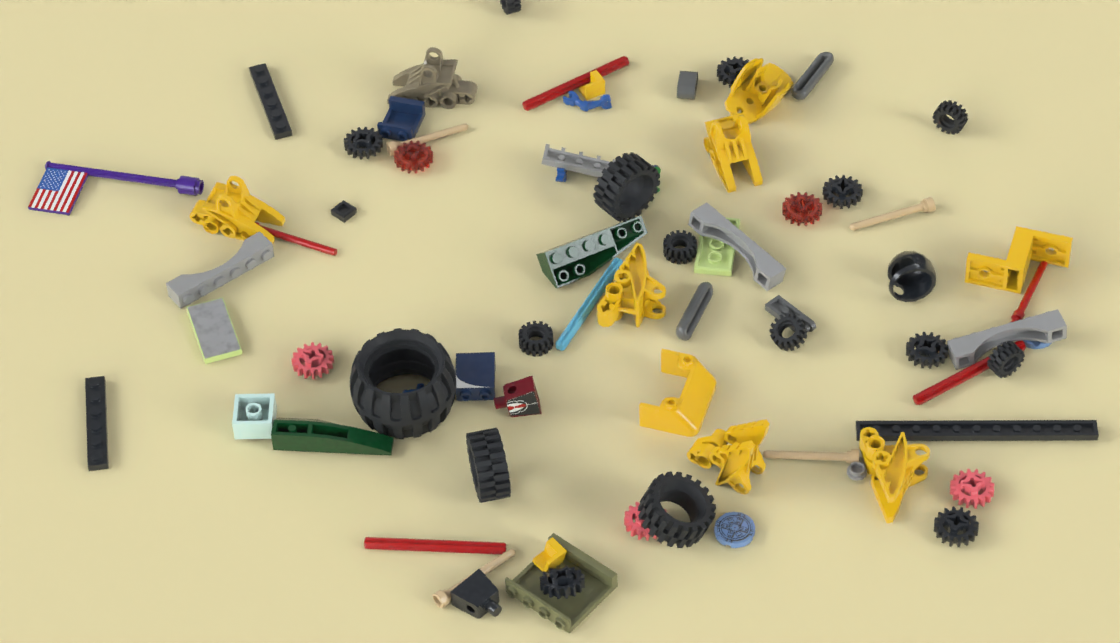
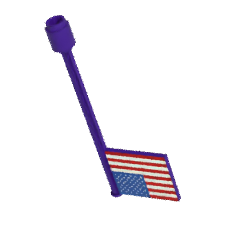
M47 161L45 164L46 171L28 209L70 215L88 176L174 187L180 194L194 196L202 194L204 181L197 177L180 176L179 179L174 180Z

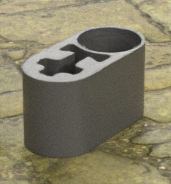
M680 71L677 98L695 100L698 72Z

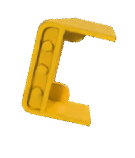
M662 349L661 372L685 377L687 380L680 398L667 397L662 400L660 407L640 402V426L687 437L696 436L701 429L714 395L716 379L695 356Z

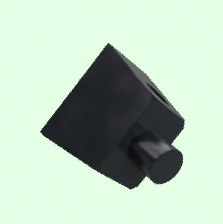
M480 569L476 570L451 591L452 605L477 619L483 617L487 612L496 617L502 610V607L498 604L499 591L497 587Z

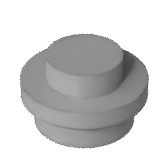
M852 462L847 468V475L850 479L859 481L867 476V469L861 462Z

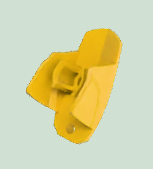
M755 58L742 68L731 86V93L725 101L726 111L730 112V116L736 114L744 115L748 124L756 122L768 114L794 84L790 76L778 66L768 63L762 67L764 61L762 58Z

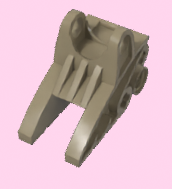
M430 47L426 51L423 64L408 68L394 76L393 86L404 87L389 94L387 104H389L390 96L424 101L425 107L429 108L436 107L440 103L443 108L452 109L456 104H472L478 87L474 82L464 81L459 75L455 74L457 59L443 60L442 51L438 48ZM434 52L438 57H432L429 53Z

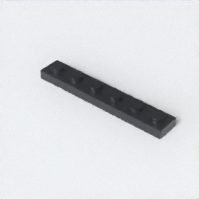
M266 63L249 67L251 78L275 140L292 136L291 127Z
M105 376L85 378L88 470L109 469Z

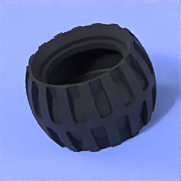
M397 328L393 331L377 334L373 339L366 341L361 351H358L350 374V393L356 411L372 430L375 429L379 434L395 437L396 439L417 438L426 432L435 430L438 424L444 422L448 416L456 395V373L446 349L432 335L424 334L417 329L402 330V328ZM413 374L430 380L426 386L406 393H390L376 388L381 381L397 375Z

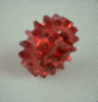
M412 140L410 144L404 142L403 147L398 146V150L394 151V162L397 168L401 167L402 172L408 170L409 174L411 171H414L415 174L418 170L423 172L424 167L430 168V164L433 163V151H431L430 146L426 147L425 142L422 144L419 141L413 143Z
M797 192V196L790 194V198L786 197L785 202L782 204V215L785 216V220H790V224L797 222V226H800L801 223L807 226L809 222L814 224V220L819 221L820 216H822V203H819V198L814 199V194L807 196V192L804 195Z

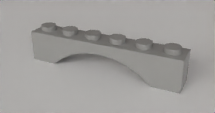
M705 203L691 212L688 225L701 236L722 241L737 250L750 265L754 281L768 291L783 282L786 268L715 208Z
M259 231L245 239L237 254L223 265L203 273L182 274L167 282L168 296L181 309L273 258V244Z
M1058 309L948 340V355L955 369L958 370L975 364L986 352L998 345H1002L1003 342L1030 340L1049 344L1066 339L1067 325Z

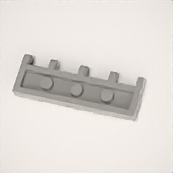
M546 144L541 164L602 177L603 169L607 170L610 162L600 160L601 156L598 155L597 159L583 156V152H579L578 155L565 152L563 147L561 150L552 149L550 144Z

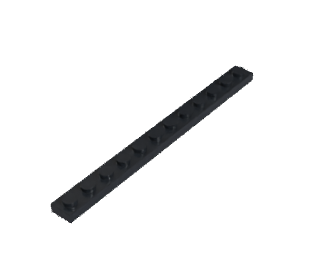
M1097 420L856 421L855 425L856 441L860 440V432L866 427L876 429L879 436L885 441H897L901 432L905 433L906 441L1098 440L1099 436Z

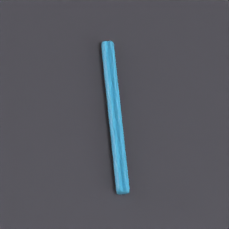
M617 257L613 259L556 341L555 348L557 350H565L606 291V286L614 279L616 271L623 263L622 259Z

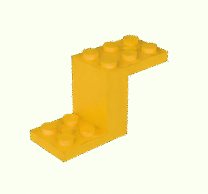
M1016 226L1006 260L968 252L965 282L1021 294L1031 260L1038 262L1046 261L1048 264L1068 268L1073 238Z

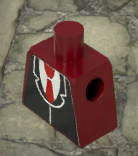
M533 376L505 384L503 386L504 396L494 398L495 408L507 407L510 417L542 414L540 399Z

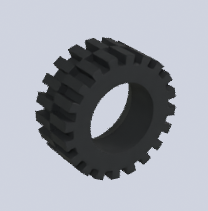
M633 152L629 154L624 153L622 157L617 156L615 162L611 161L608 164L607 170L603 169L602 177H598L597 182L599 184L594 187L596 191L593 193L595 203L619 222L635 218V215H641V210H646L649 207L647 204L649 201L652 202L654 200L653 195L657 194L659 190L656 187L660 185L658 170Z
M497 427L466 433L470 469L479 502L483 503L511 497L508 465Z
M670 471L665 476L663 473L658 475L646 490L638 506V511H641L638 515L639 520H644L642 523L643 528H649L648 534L651 537L656 535L659 537L657 539L658 542L662 544L663 541H666L669 547H673L676 544L677 548H683L684 545L688 548L693 543L699 542L716 515L714 513L716 504H712L714 501L713 495L708 496L709 489L706 486L702 488L700 486L702 482L698 479L696 482L691 480L692 476L689 474L683 477L682 472H676L673 476L672 471ZM668 501L681 506L687 512L690 522H683L673 518L663 509L660 502Z

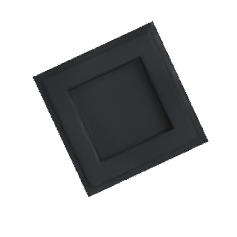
M344 200L331 209V215L344 223L357 213V208Z

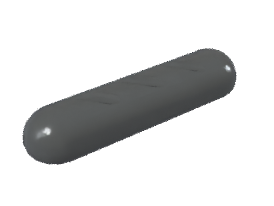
M822 52L815 58L791 90L792 96L795 99L803 100L808 96L834 61L832 53Z
M703 282L695 291L677 325L676 335L679 339L687 341L691 338L713 295L711 283Z

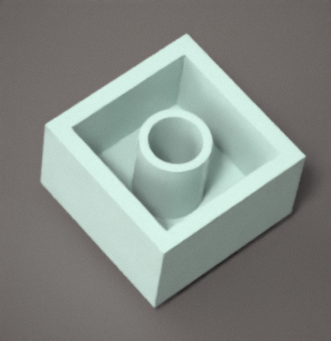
M275 393L235 394L232 420L235 439H271L273 422L277 415Z

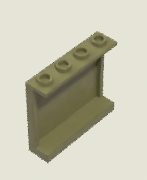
M553 533L548 537V540L553 537L567 551L563 563L559 565L560 568H564L565 565L569 568L574 566L575 570L580 569L581 574H584L585 588H582V592H576L575 597L568 595V599L564 596L557 599L555 596L549 598V594L544 595L543 591L540 590V576H543V572L533 562L513 580L508 577L505 578L506 592L510 597L521 601L527 608H531L539 613L542 618L553 622L557 628L565 630L570 634L618 587L617 573Z

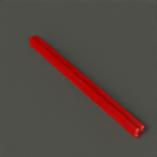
M622 56L592 71L597 70L604 77L628 66V57ZM592 71L522 103L524 110L534 109L569 93V91L590 83V72Z
M1019 340L1015 342L1022 351L1026 349L1024 341ZM989 356L913 396L914 403L921 405L990 369L987 365V360L990 359Z
M365 537L364 540L365 549L499 555L506 552V543L384 537Z

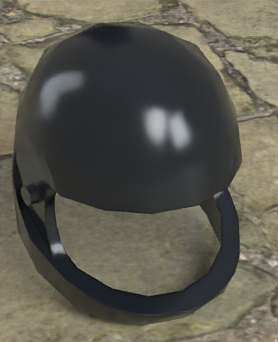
M916 251L901 252L888 265L889 292L899 301L913 302L922 299L936 285V272L931 261ZM894 285L903 290L902 295L894 292Z

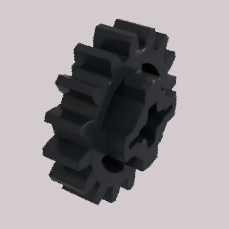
M736 56L732 60L730 58H727V61L722 60L721 64L717 66L718 81H723V85L729 84V88H731L738 74L749 63V60L743 61V57L737 59Z
M358 127L357 131L352 129L351 134L347 133L346 138H344L345 151H347L348 155L353 154V158L359 156L360 160L363 157L369 159L370 155L375 157L376 152L380 153L381 148H383L382 135L379 134V131L374 132V128L367 130V127H364L361 130Z
M836 175L835 179L829 178V181L824 183L823 199L827 200V204L833 203L834 208L838 205L840 209H843V206L849 209L851 204L856 206L857 202H861L863 195L862 184H858L857 179L853 181L852 176L845 178V175H842V178H839Z
M923 332L921 336L916 333L915 338L910 337L909 342L906 343L908 361L914 360V366L921 364V368L928 366L931 369L932 365L939 367V362L944 364L945 358L948 357L946 340H940V335L933 336V332L929 335Z
M952 506L951 511L944 508V513L938 512V517L934 519L936 538H942L941 543L949 542L950 547L953 543L960 547L961 543L967 546L969 541L974 542L975 536H978L979 529L976 515L970 516V510L963 512V507L956 510Z
M567 565L564 568H560V566H556V569L549 568V572H543V576H540V590L543 591L544 595L549 594V598L555 596L557 599H560L561 596H564L568 599V595L575 597L576 592L581 593L582 588H585L584 574H581L580 569L575 570L574 566L571 568Z

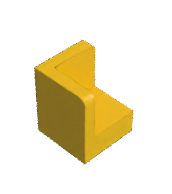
M597 70L590 72L591 83L579 87V92L586 100L605 94V80Z
M552 537L546 542L544 551L535 556L532 562L542 572H549V568L555 569L556 566L563 563L567 551Z

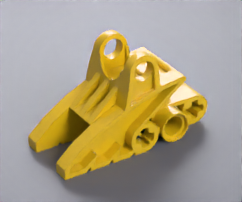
M736 114L705 122L708 137H704V146L707 153H710L711 161L727 192L736 191L730 164L742 161L754 186L762 185L763 180L751 143V134L746 117Z
M230 176L227 184L216 182L207 200H198L190 213V219L196 224L203 225V228L208 233L216 234L220 230L226 237L245 240L260 231L272 244L275 241L274 236L256 224L255 221L283 226L285 222V217L278 211L250 195L244 181L237 176ZM232 181L237 182L239 186L234 185Z
M635 244L625 261L616 271L614 282L606 286V294L597 306V321L602 327L612 326L615 321L623 317V313L634 315L637 328L640 327L644 317L661 319L666 315V307L659 301L665 297L666 288L663 284L650 277L642 244ZM659 289L662 292L657 294L654 293V290ZM659 309L662 310V312L654 313L653 310Z
M765 419L730 426L727 431L716 429L711 436L698 438L687 452V457L692 463L705 469L711 468L713 464L717 465L721 469L715 482L717 486L728 483L736 492L748 494L751 490L750 471L755 474H762L766 468L759 451V446L768 432L770 423Z
M866 427L860 432L859 449L865 461L867 473L872 475L871 486L883 511L886 523H891L899 512L903 495L908 487L927 478L928 468L921 463L929 458L930 449L924 444L907 445L904 432H901L896 445H885V440L879 436L876 429ZM923 450L926 454L919 456L915 452ZM915 470L924 471L922 475H917L914 472Z

